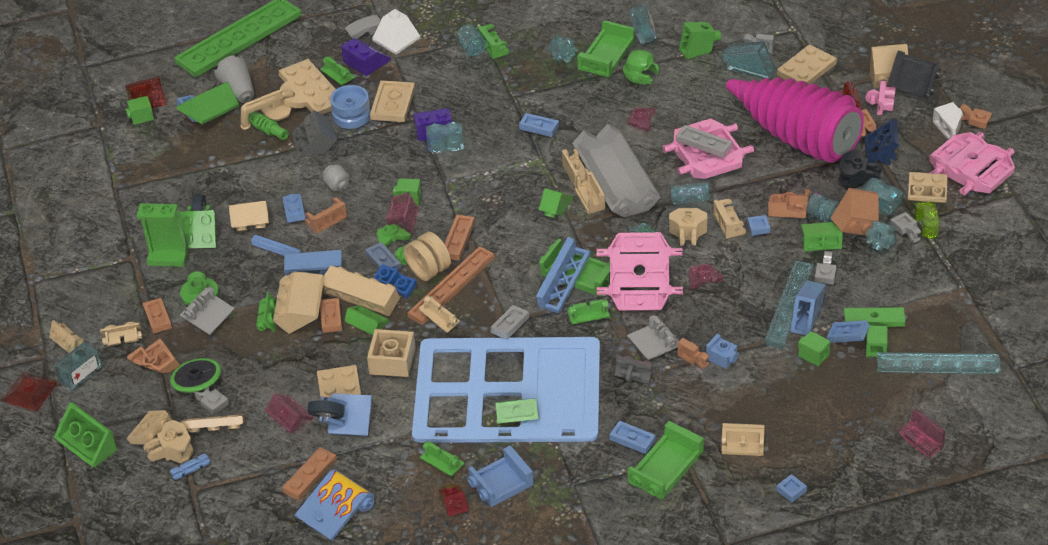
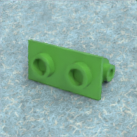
M325 57L323 59L324 67L320 71L341 86L355 78L349 72V69L337 64L332 57Z
M267 292L266 298L259 302L258 314L260 316L257 318L256 327L259 331L270 328L275 332L276 323L273 321L277 299L273 298L269 292Z
M603 299L591 301L589 306L586 303L572 304L567 310L571 324L610 317L607 309L608 302Z
M426 441L423 445L425 452L420 456V459L451 477L465 464L458 459V456H453L434 445L432 441Z

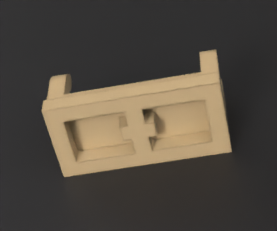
M574 148L572 156H569L567 149L562 150V165L576 188L577 177L579 176L581 182H584L586 180V173L589 170L585 169L577 149Z
M587 172L584 182H581V178L578 176L575 192L587 214L605 210V194L593 173Z
M731 199L714 200L713 215L725 238L746 234V230L742 226L744 223L737 217L734 207H724L726 204L732 203Z
M723 423L722 454L763 456L764 425Z

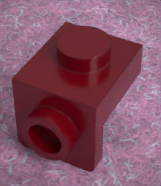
M449 484L444 486V489L438 490L440 499L445 504L448 516L468 511L464 491L458 484Z

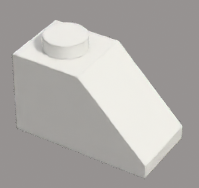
M953 102L934 108L933 123L949 140L954 135H958L963 118L962 110Z

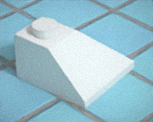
M394 9L383 16L372 40L390 52L398 54L419 40L420 35L407 15Z

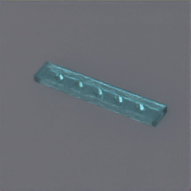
M795 260L765 337L764 345L784 349L791 331L796 295L805 282L810 280L814 264Z
M877 352L876 356L877 372L1000 374L1001 371L999 354Z

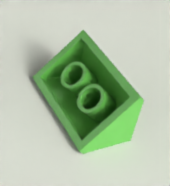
M226 82L178 105L176 109L200 124H204L239 107V103L229 83Z
M70 402L53 438L91 467H96L117 451L113 433L75 403Z

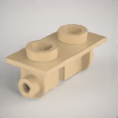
M426 296L423 300L425 303L418 308L446 333L460 322L455 314L450 313L441 306V304L434 300L433 296Z
M52 320L49 337L74 356L75 349H82L85 346L84 339L76 334L73 335L74 332L65 324H58Z
M127 322L121 326L109 325L104 329H100L103 336V345L108 347L121 344L120 337H124L125 343L136 342L142 339V329L139 322Z

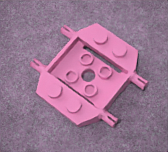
M711 118L688 126L732 141L733 147L724 158L713 154L708 155V152L691 146L685 147L684 145L686 144L677 142L676 135L683 127L675 129L674 142L662 146L664 153L674 150L679 159L684 161L685 166L678 167L679 175L689 172L692 178L701 179L741 168L744 155L754 152L752 145L743 148L739 147L730 135L731 132L738 131L736 123L724 126Z
M972 132L954 135L930 155L929 161L935 168L930 173L946 174L947 177L964 185L959 190L963 196L970 190L991 193L1014 173L1015 166L1010 157L1014 154V150L1011 148L1004 150L996 145L987 144L983 140L984 134L978 132L976 135ZM995 159L998 160V161L995 162L990 168H988L984 173H982V174L978 177L979 173H980L983 169H985L986 167L990 166V164H991Z
M661 232L618 233L608 249H597V257H610V286L597 287V295L611 296L618 311H662L669 295H683V286L671 287L669 285V257L682 256V248H671ZM620 253H659V254H620ZM636 266H643L645 273L641 276L634 273ZM659 287V290L620 291V288Z

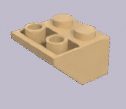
M909 172L907 201L946 203V174Z

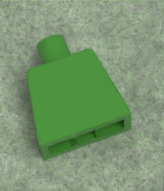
M684 22L679 50L686 59L712 51L713 42L721 40V33L719 30H714L707 22Z

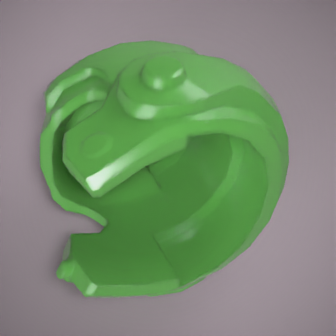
M643 49L632 51L623 66L624 76L632 83L651 84L653 79H651L650 75L643 74L642 71L648 69L655 74L659 73L658 65L653 62V54Z

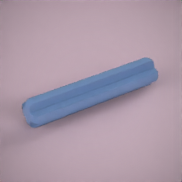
M254 235L251 239L252 245L283 256L284 254L301 253L300 249L259 235Z

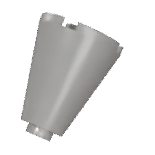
M235 55L224 58L217 64V70H214L216 79L221 84L228 82L239 102H250L254 97V90L246 60L242 56L239 58L235 57Z

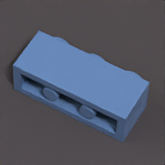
M341 250L284 254L285 276L293 272L324 276L330 265L336 268H343Z

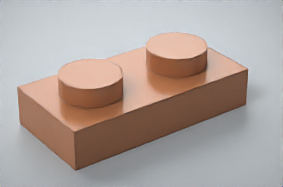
M161 298L143 303L144 311L153 334L172 328Z
M339 298L321 300L322 332L342 331Z

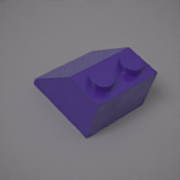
M355 38L341 46L343 62L364 76H368L391 61V57L369 43Z
M449 108L413 114L412 117L418 141L453 136L452 118Z

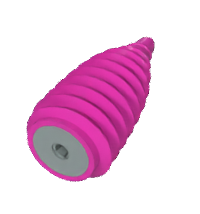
M777 77L772 81L769 78H764L760 82L757 80L730 79L726 84L728 91L736 96L740 102L744 103L745 108L751 112L753 119L758 121L764 129L769 130L773 136L780 138L784 143L790 144L795 149H800L805 154L812 155L817 160H824L829 163L842 159L843 154L855 148L861 137L864 125L863 113L856 107L855 100L850 95L843 96L842 93L838 91L832 92L827 87L820 88L817 84L808 85L805 81L796 82L792 78L783 80Z

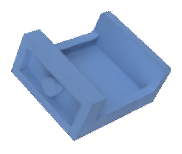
M511 445L503 449L504 457L478 471L472 466L468 468L469 476L467 480L472 488L475 487L482 501H486L491 507L534 485L533 471Z

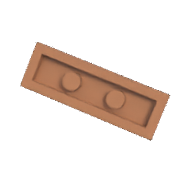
M456 215L445 241V246L452 260L460 261L475 224L474 217Z
M319 447L282 487L283 493L300 501L337 461V456Z

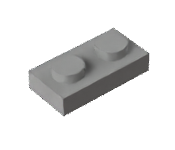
M512 305L491 326V333L507 340L529 319V312Z

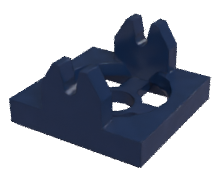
M891 119L865 136L866 158L869 159V163L880 160L888 165L891 164L890 158L894 161L897 160L894 149L899 147L898 125L895 119ZM878 147V151L873 152V148Z

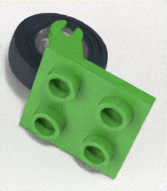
M203 194L193 195L192 206H188L186 211H179L187 249L216 248L215 210H211V205H207Z

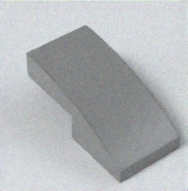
M372 15L351 23L345 29L352 39H358L366 32H369L370 35L374 34L381 20L377 15Z

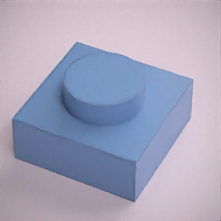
M766 215L747 218L751 236L770 233V225Z
M791 474L777 485L776 491L792 503L807 492V486Z

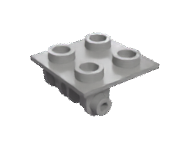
M211 287L204 288L180 314L182 318L208 335H211L235 309L213 294L215 291Z
M655 315L649 318V326L627 335L647 361L678 348L679 341L676 336Z

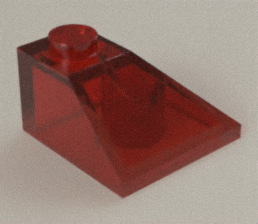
M159 76L125 85L128 101L148 96L152 109L166 105Z
M22 372L2 401L38 411L57 385V381Z

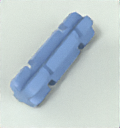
M202 454L197 457L198 459L194 458L181 464L180 467L171 469L172 478L178 480L183 477L182 475L186 476L199 470L201 466L209 465L210 460L208 456Z

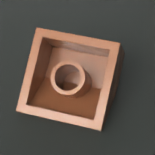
M853 188L848 189L831 216L832 221L841 232L866 236L871 234L879 221L877 192Z

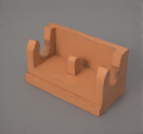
M337 197L332 199L335 203L330 208L321 211L319 214L313 216L309 212L305 213V216L308 217L305 220V224L316 234L347 218L345 203L341 202Z

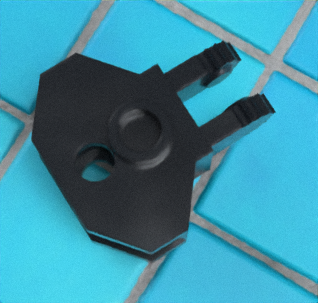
M851 150L842 156L839 166L841 172L838 181L844 188H854L859 184H864L865 181L878 182L882 167L875 163H869V159L864 158L860 151Z

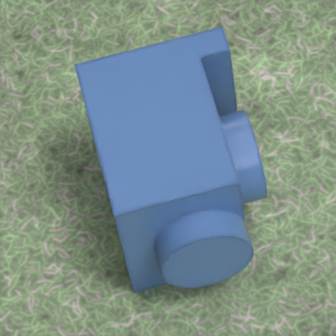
M716 334L706 346V353L709 355L707 360L727 369L738 358L737 345L720 338L721 335Z

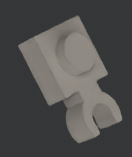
M745 34L744 41L749 42H744L743 48L750 49L755 47L756 52L773 53V35L757 34L756 37H753L750 34Z
M208 387L203 389L204 392H194L195 398L200 401L201 406L213 415L229 405L228 398L216 389L210 392Z

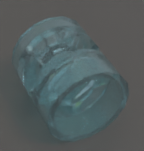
M467 24L458 30L456 38L469 55L476 56L484 51L486 40L475 26Z
M816 192L811 196L806 212L815 218L820 217V220L824 222H833L831 216L840 202L834 199L829 200L827 196Z

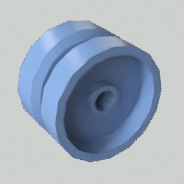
M346 85L332 92L330 96L332 117L337 126L353 129L361 127L369 121V96L364 88L356 85Z

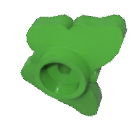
M388 224L377 230L378 243L382 242L387 247L391 242H396V240L411 239V234L396 224Z

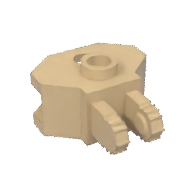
M678 208L669 213V232L679 237L680 245H684L685 240H691L692 245H696L698 237L707 233V213L698 208Z
M174 420L166 422L161 432L157 434L158 438L146 442L143 447L148 452L147 457L151 461L165 458L166 461L172 460L182 464L189 461L193 454V447L190 444L191 438L185 425Z

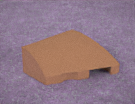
M805 189L804 194L796 195L793 191L770 195L768 216L806 218L810 189Z
M158 339L145 350L140 346L127 356L129 361L160 373L175 371L180 366L161 339Z

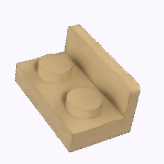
M166 410L149 411L127 437V440L130 444H145L150 440L158 438L157 434L161 432L164 424L172 419Z

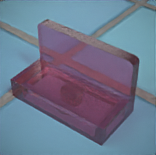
M409 192L392 198L385 220L388 225L402 222L407 232H412L418 207Z
M274 394L265 409L271 417L292 433H295L302 419L312 421L314 418L293 398L286 395Z
M918 409L912 410L911 421L899 429V435L930 458L944 448L945 430Z

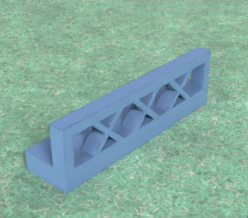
M567 237L536 295L539 308L560 314L591 253L588 250L576 247L575 239ZM575 253L583 255L581 260L576 262L573 260ZM574 268L575 273L566 277V270ZM566 283L567 288L558 292V285ZM557 297L560 300L557 306L549 304L550 300Z

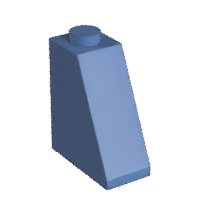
M812 281L805 282L796 295L790 332L807 335L813 330L823 304L826 284Z

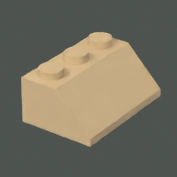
M293 272L280 280L273 321L288 334L318 318L324 276Z

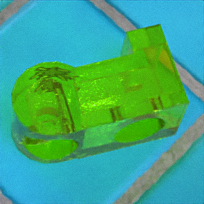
M935 202L916 203L914 216L916 221H921L922 235L926 238H935L938 235L939 226Z

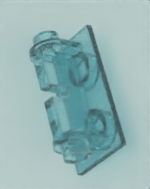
M708 182L671 186L672 203L709 200Z

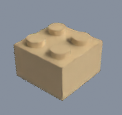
M375 329L367 356L369 374L409 377L416 349L414 332Z

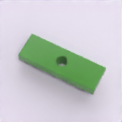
M904 307L844 308V322L866 320L870 326H905Z

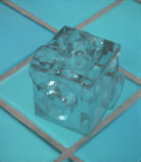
M558 34L555 35L547 46L548 50L553 54L552 56L559 62L563 60L569 63L578 51L574 45L575 42L570 37L564 38Z
M874 220L872 228L869 227L866 234L867 242L872 244L871 248L880 251L883 250V247L889 249L895 242L896 235H894L896 227Z

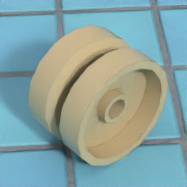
M428 231L419 236L417 240H413L404 246L406 262L414 274L421 280H430L437 275V272H442L450 267L451 258L448 249L442 240L432 232Z

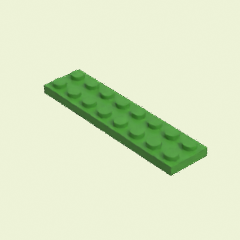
M273 0L175 56V63L196 78L215 67L224 58L241 52L302 16L301 10L287 0Z

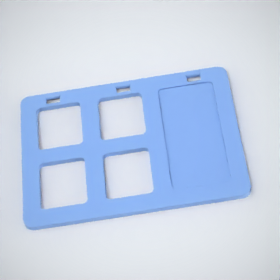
M595 337L508 338L507 340L504 338L424 339L420 344L412 428L413 440L418 443H425L426 441L434 443L595 441L598 438L599 340ZM437 352H470L469 381L432 382L434 354ZM523 352V380L521 382H486L487 353ZM433 396H467L466 426L452 428L428 427L430 398ZM521 396L522 399L536 398L538 419L521 421L519 427H483L484 397ZM575 432V435L562 436V433ZM436 433H448V436H436ZM499 433H511V436H499Z

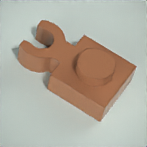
M684 338L678 342V356L692 365L696 363L702 369L709 365V362L706 361L709 355L705 352H699L698 346Z

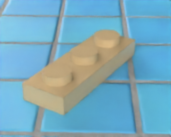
M245 415L184 419L181 423L185 425L188 432H198L200 428L208 427V431L219 430L220 426L228 425V429L240 428V424L245 423Z

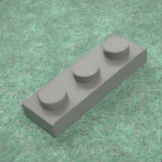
M684 125L676 135L677 142L722 158L733 147L732 141Z

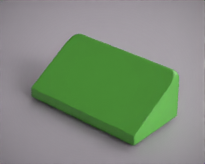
M360 305L347 308L345 322L371 335L374 334L375 329L382 330L389 322L387 318Z

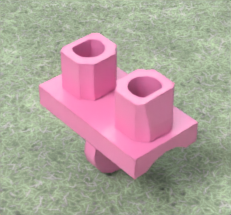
M881 81L880 92L873 89L866 93L865 98L871 105L878 103L877 115H882L883 110L893 111L895 87H886V81Z

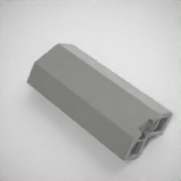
M607 124L597 136L583 130L572 143L586 168L596 178L612 212L622 217H628L649 211L661 198L619 129Z

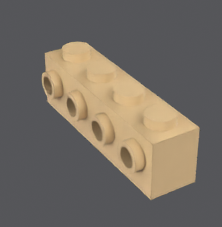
M330 265L324 275L322 289L324 294L360 305L386 316H390L400 299L393 285L382 284L374 278H365L357 272L351 273L342 267L336 268Z

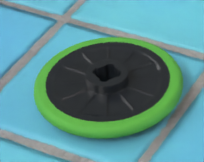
M208 358L190 360L175 369L171 375L170 383L175 390L191 393L201 391L218 380L221 374V367L216 361Z

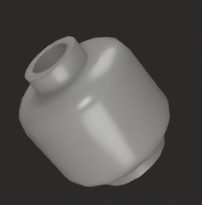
M329 165L324 170L323 182L332 191H343L348 187L350 175L342 166Z

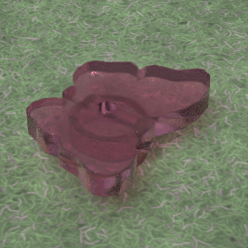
M637 108L631 110L628 124L634 128L649 132L651 128L650 117L655 115L656 108Z
M700 264L689 269L690 289H695L703 282L707 283L709 280L714 282L724 281V276L710 264Z

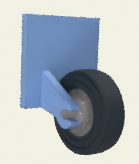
M332 393V397L322 396L321 401H310L307 411L309 415L319 417V422L328 425V434L368 436L372 395Z

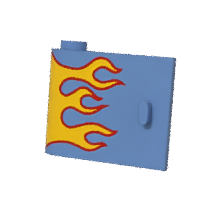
M334 469L325 476L296 512L295 517L333 541L357 509L365 512L372 508L374 505V494Z

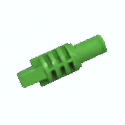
M255 111L249 113V122L256 129L267 135H274L281 140L287 139L288 130L280 127L275 120Z

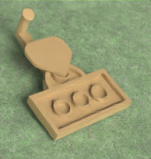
M309 59L279 70V77L285 83L282 84L280 90L247 102L241 107V128L244 130L250 128L249 113L259 109L264 115L275 121L287 118L292 108L307 107L310 112L315 110L321 114L332 111L330 96L336 89Z

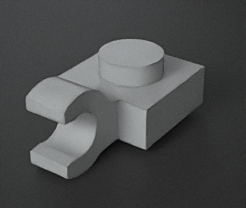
M905 212L890 219V225L901 235L907 233L913 243L921 240L917 236V234L921 233V230L917 227V221Z
M825 251L823 264L817 263L815 282L834 284L836 265H831L832 252Z

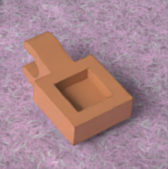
M962 104L960 107L963 111L962 120H969L968 124L986 129L991 120L992 113L977 108L972 111L965 104Z

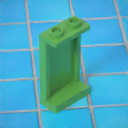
M604 20L602 22V31L587 52H580L578 54V69L610 78L635 42V29Z
M140 203L136 216L137 219H141L149 251L147 257L148 266L185 267L188 250L178 205Z
M559 238L550 246L549 251L539 261L542 276H547L563 247L562 240ZM575 253L573 257L574 262L581 260L583 255ZM589 257L574 287L597 295V287L610 286V261L605 263ZM575 269L566 270V277L574 274Z
M668 421L664 426L662 438L635 468L630 466L627 469V481L632 486L638 487L650 495L663 500L704 452V438Z

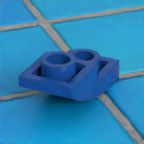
M384 264L380 266L373 277L382 284L393 285L398 295L407 299L418 284L416 279L402 275L398 269Z

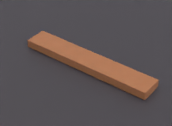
M479 246L426 296H433L434 300L441 304V306H444L495 259L494 253ZM425 297L407 312L408 318L421 325H424L429 320L425 314L418 310L425 303L423 301Z

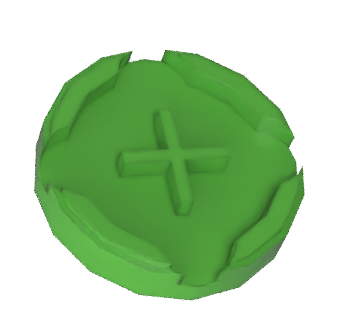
M202 272L189 274L187 282L180 291L183 304L190 305L203 289L208 287L213 288L215 291L213 294L218 297L219 290L216 282L206 278Z

